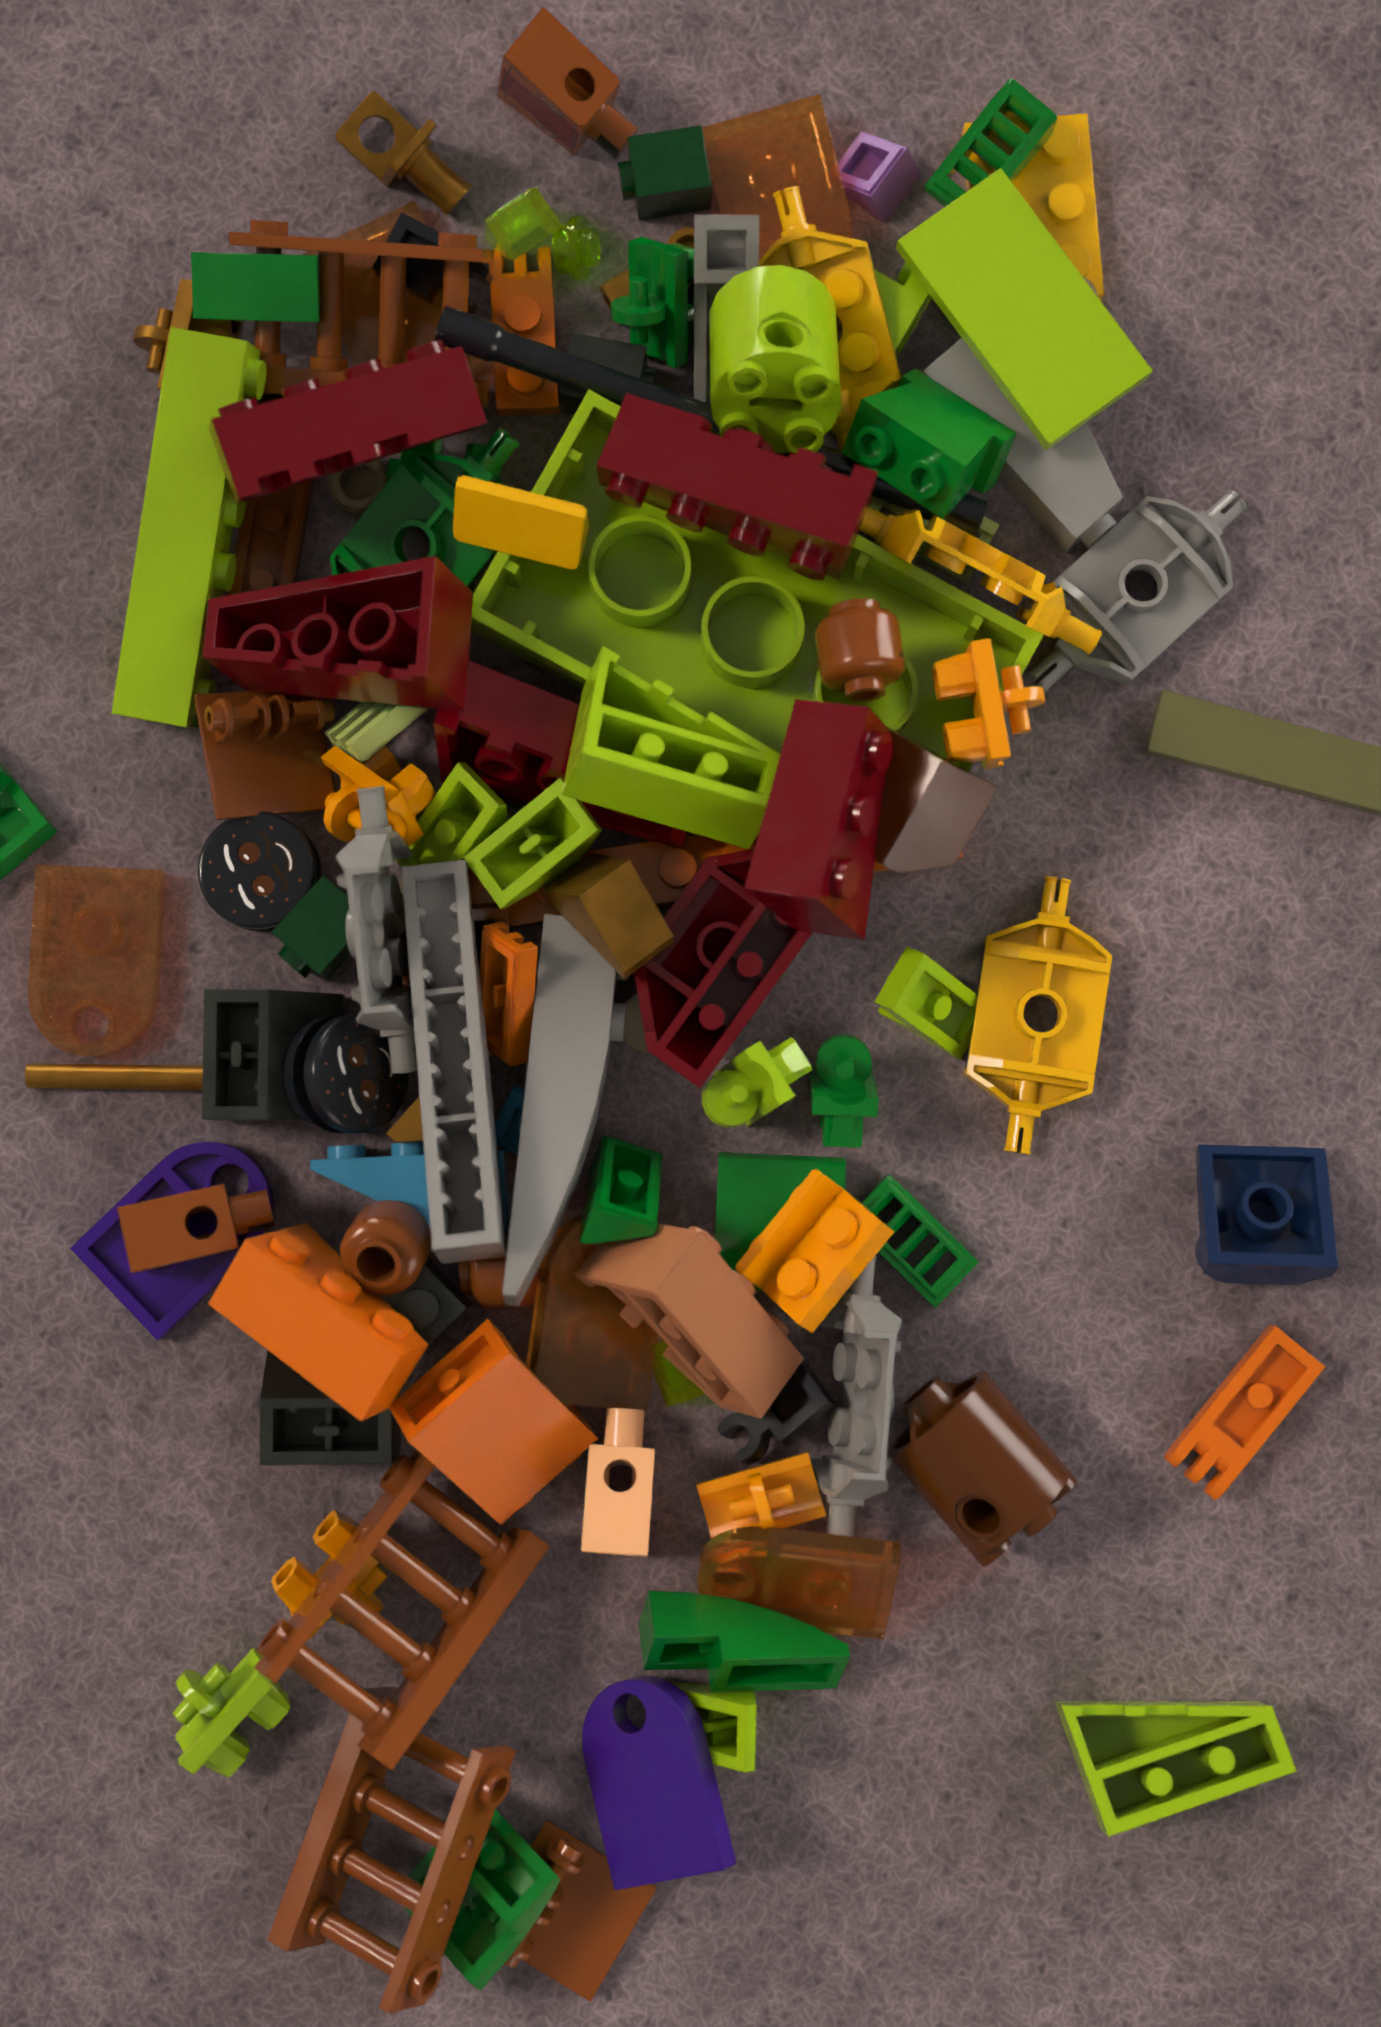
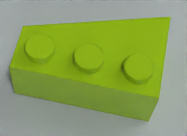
M602 646L582 689L561 795L749 849L760 832L780 753L711 711L707 718L698 714L671 697L675 689L658 679L655 680L653 685L649 684L618 665L617 663L621 656Z
M1054 1701L1099 1829L1108 1837L1297 1772L1273 1707L1259 1701Z

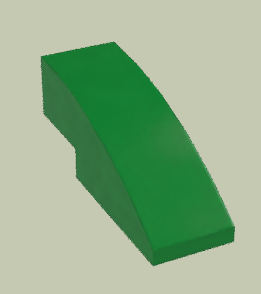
M648 1591L638 1623L644 1670L707 1669L711 1692L836 1689L850 1658L848 1644L820 1629L777 1611L731 1598L692 1592Z

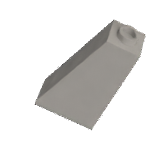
M962 338L923 371L931 379L1017 433L998 479L1066 554L1081 541L1090 549L1117 524L1111 515L1123 496L1087 423L1045 451Z

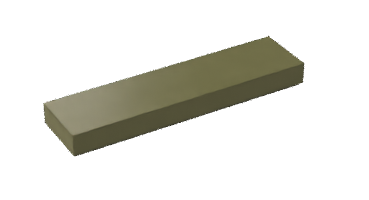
M1162 690L1159 693L1144 754L1381 816V747L1167 690Z

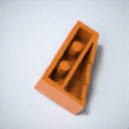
M308 1223L245 1239L208 1302V1305L360 1421L391 1407L429 1345L413 1329V1325L407 1318L396 1312L380 1295H373L362 1290L360 1284L344 1272L340 1262V1255Z

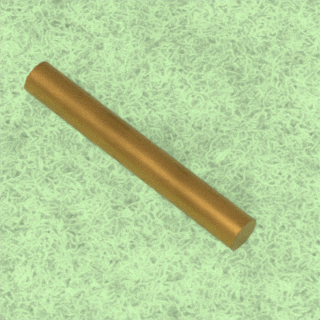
M28 1063L25 1069V1085L28 1089L202 1091L203 1065Z

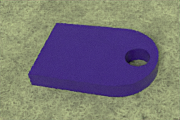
M197 1142L176 1149L158 1163L70 1248L156 1340L163 1339L220 1284L239 1249L139 1273H131L117 1207L215 1186V1178L218 1172L223 1167L234 1164L241 1167L247 1174L249 1184L246 1193L267 1189L273 1216V1191L265 1171L251 1155L238 1147L221 1142ZM210 1210L193 1214L189 1220L191 1233L194 1236H200L215 1232L217 1228L215 1213ZM269 1228L237 1235L239 1247L241 1248L245 1239L266 1234Z
M635 1676L605 1688L594 1699L586 1714L582 1731V1749L614 1891L722 1871L737 1864L705 1730L694 1704L677 1686L655 1676ZM630 1694L638 1697L645 1707L646 1720L642 1729L635 1726L628 1717L626 1704Z

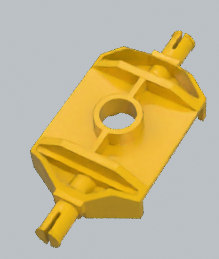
M793 186L772 194L773 198H775L783 231L780 233L781 238L759 259V266L785 265L807 271L825 284L835 301L836 315L839 317L843 328L841 339L838 342L841 411L831 432L836 435L839 450L842 451L861 399L898 387L901 374L867 241L817 231L815 224H807L799 192L800 188L799 186Z
M871 507L868 508L860 531L874 538V543L911 564L924 540L929 543L924 554L944 567L962 575L966 565L969 564L985 573L980 581L984 588L1017 606L1023 596L1026 595L1015 617L1026 623L1025 626L1053 639L1058 637L1085 651L1088 655L1091 654L1097 645L1102 631L1070 615L1071 611L1065 607L1062 587L1057 589L1054 582L1043 585L1046 577L1043 573L936 515H933L927 526L924 527L920 510L917 511V508L895 516L890 513L887 516Z
M1053 876L1044 877L1040 912L1036 914V919L990 934L983 940L985 949L968 1062L963 1073L964 1076L1008 1107L1007 1113L1010 1116L1003 1151L1031 1155L1030 1148L1035 1118L1041 1117V1111L1092 1094L1113 957L1094 938L1069 923L1070 917L1065 916L1071 880L1061 878L1057 883L1058 877ZM1044 996L1050 999L1057 1008V1022L1048 1032H1037L1031 1029L1024 1019L1023 1010L1026 1002L1031 997Z

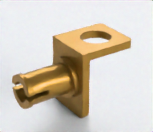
M370 92L335 134L336 141L386 187L396 177L401 180L406 176L442 210L445 216L451 212L472 186L468 181H464L429 148L432 144L429 137L437 126L430 118L418 131L377 92ZM372 117L382 118L392 127L394 143L388 151L379 154L373 153L362 145L359 138V127L366 119Z

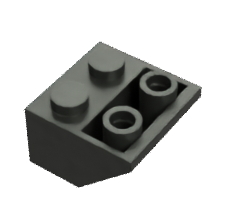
M204 989L202 1119L213 1121H302L293 1110L285 1090L284 1062L287 1050L298 1031L310 1021L323 1016L345 1015V995L271 989Z
M267 1351L260 1394V1465L392 1464L401 1455V1428L390 1408L360 1421L270 1351Z

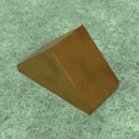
M591 853L542 888L543 897L624 979L674 943V935L629 859Z

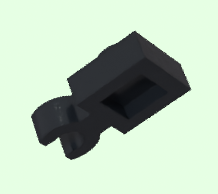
M401 212L386 242L438 246L439 231ZM378 255L372 267L378 277H380L381 273L380 255ZM407 257L406 291L432 304L439 288L443 290L444 260ZM469 262V279L476 278L482 281V283L490 285L493 277L488 268L481 262ZM468 296V313L475 314L478 307L475 301Z
M803 1359L761 1419L738 1412L732 1413L720 1422L717 1431L720 1435L732 1439L741 1430L747 1429L749 1441L744 1448L735 1454V1457L743 1464L752 1465L765 1456L771 1437L775 1435L780 1443L790 1446L834 1410L837 1405Z

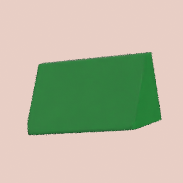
M602 1136L587 1174L579 1243L597 1244L654 1236L658 1219L663 1156L661 1153L610 1136Z

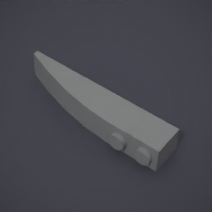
M466 860L401 867L432 1250L442 1264L506 1257L507 1246L494 1104Z
M544 914L502 1292L505 1304L509 1306L520 1305L553 1243L577 1186L597 1123L610 1060L611 1041L623 1042L627 1004L615 1003L617 980L629 981L630 976L624 979L562 915Z

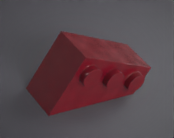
M795 699L744 887L745 890L794 930L865 940L886 771L890 765L893 752L891 731L870 707Z

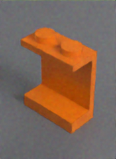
M489 1319L484 1321L409 1387L390 1407L408 1442L500 1525L521 1507L528 1504L534 1495L568 1465L575 1462L589 1448L590 1444L598 1440L577 1406L569 1398L562 1401L519 1359L504 1334Z

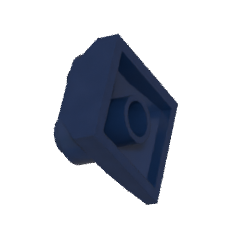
M1198 1145L1196 1149L1200 1235L1196 1242L1195 1255L1204 1274L1224 1283L1300 1285L1333 1276L1338 1269V1258L1326 1148Z

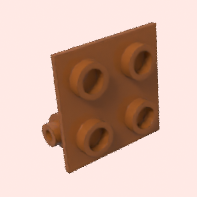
M260 691L194 695L216 820L257 816L259 812L281 815L325 811V799L334 792L331 770L324 765L321 756L327 752L323 726L324 723H332L335 716L334 704L330 698Z
M546 1819L531 1847L561 1880L541 1915L504 1964L515 1968L519 1961L522 1960L591 2002L656 1891L657 1886L647 1884L614 1891L607 1856Z

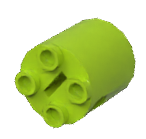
M785 265L754 267L732 277L717 292L709 311L712 418L719 427L720 436L722 437L726 430H737V428L762 435L764 441L772 446L774 453L792 452L797 454L799 447L816 452L822 447L824 435L833 428L841 411L835 301L825 284L807 271Z

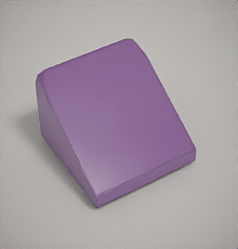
M861 131L828 175L826 181L874 217L887 223L921 176L906 147Z

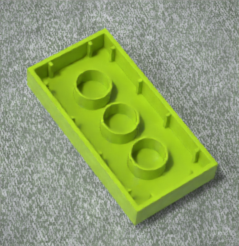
M591 390L587 391L531 491L532 493L584 505L587 509L590 527L579 567L575 570H570L497 551L473 594L471 631L582 691L602 646L621 656L617 663L621 667L653 685L656 679L675 689L671 697L705 718H707L711 711L780 754L795 699L870 707L887 727L946 758L942 730L944 723L974 719L970 697L937 701L932 678L934 663L954 655L964 654L971 641L990 638L999 690L1003 692L1004 686L1001 669L1010 666H1020L1021 674H1023L1044 636L1040 632L1025 626V624L914 564L904 561L860 535L856 538L840 580L826 575L823 581H818L794 572L788 567V559L765 551L763 556L760 557L739 551L727 542V535L705 526L702 532H693L681 528L666 518L667 511L643 502L641 508H633L613 500L605 493L606 487L599 484L596 465L621 406ZM857 598L874 599L880 603L881 608H885L896 615L900 625L905 661V671L898 681L885 687V695L883 697L868 702L848 701L845 693L834 691L824 685L820 677L815 630L821 620L829 616L828 611L830 608L845 600ZM954 762L969 771L974 762Z

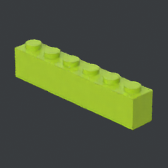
M170 327L111 714L186 728H198L199 723L194 695L216 693V681L209 679L211 663L202 657L208 600L222 597L223 591L229 592L232 588L236 573V555L229 553L233 527L240 528L242 525L246 502L235 505L209 427L211 419L220 416L219 408L250 398L260 400L263 395L267 373L266 362L259 360L261 350L246 340Z

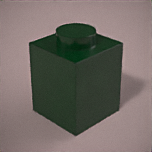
M702 125L627 137L629 160L618 162V171L623 201L635 199L638 221L711 210L712 185Z
M324 875L278 924L272 933L285 944L277 954L304 978H307L314 970L318 975L328 980L351 954L347 945L345 928L346 915L349 910L348 896Z

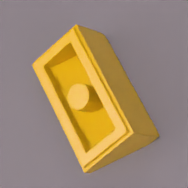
M462 475V477L458 476L455 486L453 534L458 542L570 570H575L579 567L590 527L587 509L584 505Z

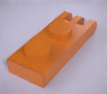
M551 246L538 247L537 264L539 271H528L526 247L513 248L514 272L503 273L505 262L502 249H490L494 250V263H489V271L493 277L490 284L492 322L501 325L507 331L557 348ZM494 361L498 417L560 413L559 385L557 383Z
M1269 1324L1164 1455V1459L1173 1467H1177L1192 1449L1198 1454L1186 1468L1184 1476L1196 1484L1214 1466L1217 1471L1206 1484L1204 1492L1213 1500H1217L1229 1488L1323 1371L1325 1366L1276 1325Z

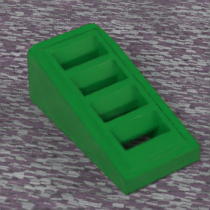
M1011 78L1008 79L924 186V191L942 206L946 207L966 192L950 179L956 171L974 186L990 176L969 159L973 152L996 171L1002 168L1012 182L1052 136L1057 121L1056 114L1017 81ZM991 131L1015 150L1011 156L987 138Z
M885 1174L860 1202L877 1216L894 1198L902 1206L886 1223L894 1233L911 1215L920 1224L895 1250L886 1242L878 1251V1254L936 1308L979 1261L890 1174ZM930 1233L938 1242L912 1268L904 1259ZM948 1250L956 1260L930 1285L922 1276Z

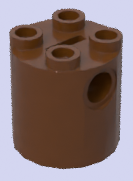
M983 1370L972 1374L960 1383L944 1382L939 1376L933 1377L917 1389L899 1408L909 1420V1426L891 1444L887 1455L892 1456V1461L982 1567L991 1564L999 1558L1010 1546L1011 1540L1009 1538L1021 1529L1028 1537H1031L1046 1527L1058 1513L1053 1503L1067 1494L1077 1482L1069 1469Z

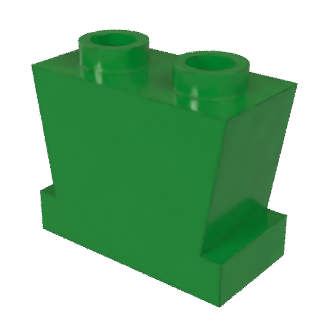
M915 368L902 375L898 387L861 399L842 453L861 466L877 471L879 478L944 519L971 488L983 494L995 486L1017 433Z

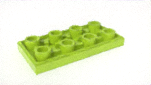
M1002 168L992 173L897 241V252L1045 451L1146 381L1153 372Z

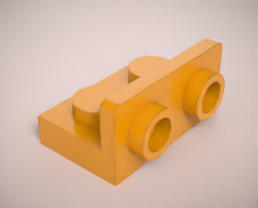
M814 1169L793 1190L788 1201L764 1231L752 1241L747 1252L736 1264L735 1270L765 1292L798 1325L813 1333L894 1231L848 1191L818 1169Z

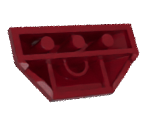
M755 849L707 857L664 916L665 922L674 935V943L634 972L647 1051L699 1089L813 933L794 930L744 889Z

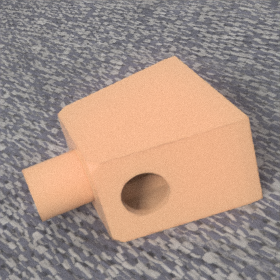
M606 1408L604 1445H589L581 1552L648 1557L655 1449L642 1448L644 1410ZM626 1465L632 1468V1482L629 1490L616 1492L609 1488L610 1469L612 1467Z

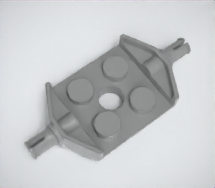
M1228 490L1206 512L1202 509L1199 513L1173 500L1147 496L1053 581L1057 589L1062 587L1065 607L1071 611L1070 615L1102 631L1097 645L1091 654L1088 655L1085 651L1056 637L1055 645L1053 646L1054 650L1033 670L1027 673L1030 681L1034 684L1050 668H1053L1037 685L1043 687L1044 693H1046L1067 671L1080 668L1128 685L1143 669L1233 588L1230 560L1220 536L1224 533L1222 530L1247 510L1244 500L1241 498L1225 514L1221 512L1238 496L1233 490ZM1140 570L1153 576L1158 588L1156 597L1144 602L1133 599L1125 588V578L1128 573Z
M373 786L356 789L362 827L355 830L356 837L335 857L344 871L343 874L337 876V884L339 887L347 888L349 910L346 915V939L349 952L356 959L359 985L351 990L352 1000L359 1002L361 1006V1011L356 1020L360 1024L380 1030L381 1037L388 1036L392 1065L391 1073L400 1074L414 1072L418 1069L414 1040L411 984H403L402 977L408 973V950L405 940L397 938L394 913L400 911L401 891L396 875L389 874V866L393 865V861L396 859L411 858L412 850L396 830L392 831V825H388L384 795L385 786Z
M874 1256L847 1292H845L843 1298L837 1302L819 1325L820 1327H833L843 1330L842 1343L836 1345L832 1360L833 1375L836 1381H839L837 1407L829 1413L827 1434L829 1442L833 1446V1455L809 1454L815 1478L822 1493L827 1495V1502L830 1503L826 1542L832 1544L853 1545L856 1506H864L865 1499L889 1489L886 1473L887 1469L892 1467V1456L887 1455L889 1421L894 1408V1387L892 1383L895 1353L901 1351V1341L897 1340V1335L902 1325V1319L880 1303L881 1296L873 1295L875 1259L877 1256Z

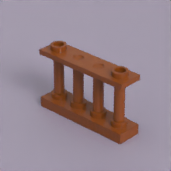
M250 220V233L229 232V245L256 247V254H282V249L318 251L320 322H317L316 356H310V367L286 365L287 354L280 353L281 321H255V347L261 350L259 360L266 362L267 369L263 393L282 395L281 389L315 378L319 379L321 387L346 380L343 370L348 368V358L342 357L344 253L381 256L378 359H381L383 368L404 363L407 257L444 260L442 312L444 307L448 305L468 313L469 262L494 263V250L476 249L477 235L438 232V246L288 236L289 222ZM473 379L482 407L488 406L489 380Z
M415 1450L409 1458L404 1454L398 1457L386 1471L379 1484L385 1490L288 1623L280 1619L266 1633L257 1649V1653L262 1658L254 1667V1669L275 1684L289 1667L363 1723L361 1731L365 1735L357 1746L390 1770H393L550 1548L549 1545L531 1531L513 1527L508 1535L505 1532L496 1535L426 1480L435 1466L419 1451ZM409 1501L481 1556L480 1564L484 1569L469 1589L466 1586L457 1589L386 1534ZM369 1556L373 1557L443 1611L441 1619L445 1623L430 1644L424 1641L419 1645L346 1589ZM329 1611L403 1666L401 1673L406 1678L390 1700L387 1697L378 1700L305 1645Z
M394 1687L363 1688L378 1700H381L383 1697H387L390 1700L397 1691V1688ZM349 1714L267 1940L289 1952L324 1944L327 1938L390 1976L379 2008L388 2014L426 2004V2001L435 1992L442 1976L440 1962L495 1809L504 1800L510 1788L511 1774L509 1770L516 1750L507 1745L473 1748L468 1758L419 1732L404 1755L459 1784L448 1818L444 1821L385 1788L384 1778L388 1768L357 1746L365 1735L361 1731L363 1723ZM372 1813L436 1848L423 1885L363 1851L361 1842ZM349 1875L413 1912L400 1949L340 1914L339 1902Z

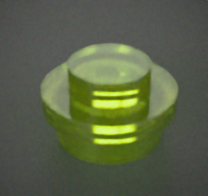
M572 215L568 222L557 223L554 227L552 250L555 267L560 275L571 274L572 278L576 281L587 280L590 275V267H597L599 265L601 252L599 234L596 228H589L587 220L583 215Z

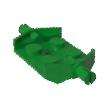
M498 427L495 434L477 457L469 455L466 459L414 448L330 556L333 575L409 561L403 553L402 541L408 530L413 527H419L429 537L430 552L427 557L436 556L468 587L496 551L458 542L454 538L453 516L458 476L462 477V475L499 484L496 481L498 478L497 472L516 448H519L520 443L515 438H511V434L506 430Z

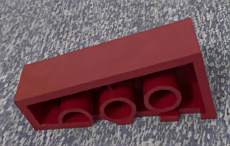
M436 340L405 351L408 362L383 368L381 359H375L343 370L346 380L321 387L318 378L310 379L281 389L283 395L281 399L258 405L256 398H250L219 408L220 416L211 419L209 430L235 505L485 425L487 421L463 346L445 350L443 341Z
M626 393L596 465L599 484L606 487L605 493L610 498L633 508H641L643 502L665 510L667 511L666 518L686 530L702 532L705 526L728 536L727 542L744 553L760 557L763 556L765 551L788 559V567L804 577L823 581L825 576L828 575L840 580L867 514L878 475L877 471L855 465L851 477L834 472L826 466L827 459L823 454L799 447L797 454H788L785 457L774 453V449L764 441L762 435L737 428V430H726L723 437L711 433L712 424L705 417Z
M436 556L212 598L208 600L202 657L244 690L465 711L473 592Z
M468 661L465 711L438 709L433 722L441 783L445 782L458 762H466L502 800L526 806L556 780L565 778L579 704ZM581 801L600 827L672 847L684 848L688 835L687 831Z

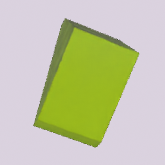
M565 778L556 780L463 857L500 909H505L544 887L576 865L602 831L580 800L561 795Z
M671 1682L687 1695L698 1711L705 1730L712 1763L744 1773L755 1771V1691L711 1692L709 1683Z

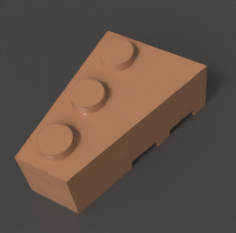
M657 1223L654 1236L598 1243L575 1275L589 1288L594 1287L595 1284L607 1287L625 1303L626 1306L619 1316L632 1328H637L642 1321L648 1324L668 1345V1348L662 1355L719 1407L761 1419L804 1357L787 1338L790 1334L787 1326L776 1316L766 1312L755 1299L754 1294L756 1290L752 1283L740 1273L732 1270L719 1255L721 1246L717 1240L696 1226H690L688 1229Z

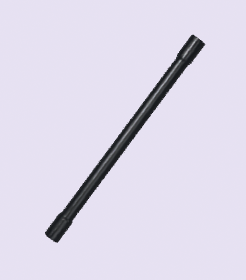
M448 305L443 309L434 341L442 340L447 348L452 349L463 346L465 354L486 362H499L585 394L588 390H591L619 406L622 405L626 393L696 414L705 417L712 424V434L720 436V429L712 418V408L709 403L507 331L495 322ZM822 445L816 451L825 455L827 459L825 465L836 473L851 477L855 465L861 466L837 449ZM786 452V453H776V454H779V455H782V456L787 457L788 454H794V453H792V452ZM877 476L872 497L907 510L917 508V511L920 510L922 518L928 521L931 520L933 515H936ZM967 493L943 520L975 537L985 515L988 501Z

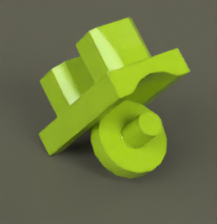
M792 1037L768 1052L762 1042L758 1041L713 1073L714 1076L705 1084L702 1092V1106L705 1114L713 1123L722 1127L735 1128L743 1124L748 1127L795 1097L789 1085L810 1072L812 1067Z
M254 1647L231 1673L222 1664L216 1663L205 1676L194 1670L185 1669L176 1680L177 1688L184 1697V1700L172 1712L174 1717L184 1724L175 1734L176 1740L183 1750V1753L178 1758V1763L193 1775L204 1765L227 1778L231 1777L246 1760L250 1752L249 1741L234 1730L240 1722L248 1716L268 1731L275 1728L291 1708L288 1693L278 1682L275 1684L254 1669L262 1658Z

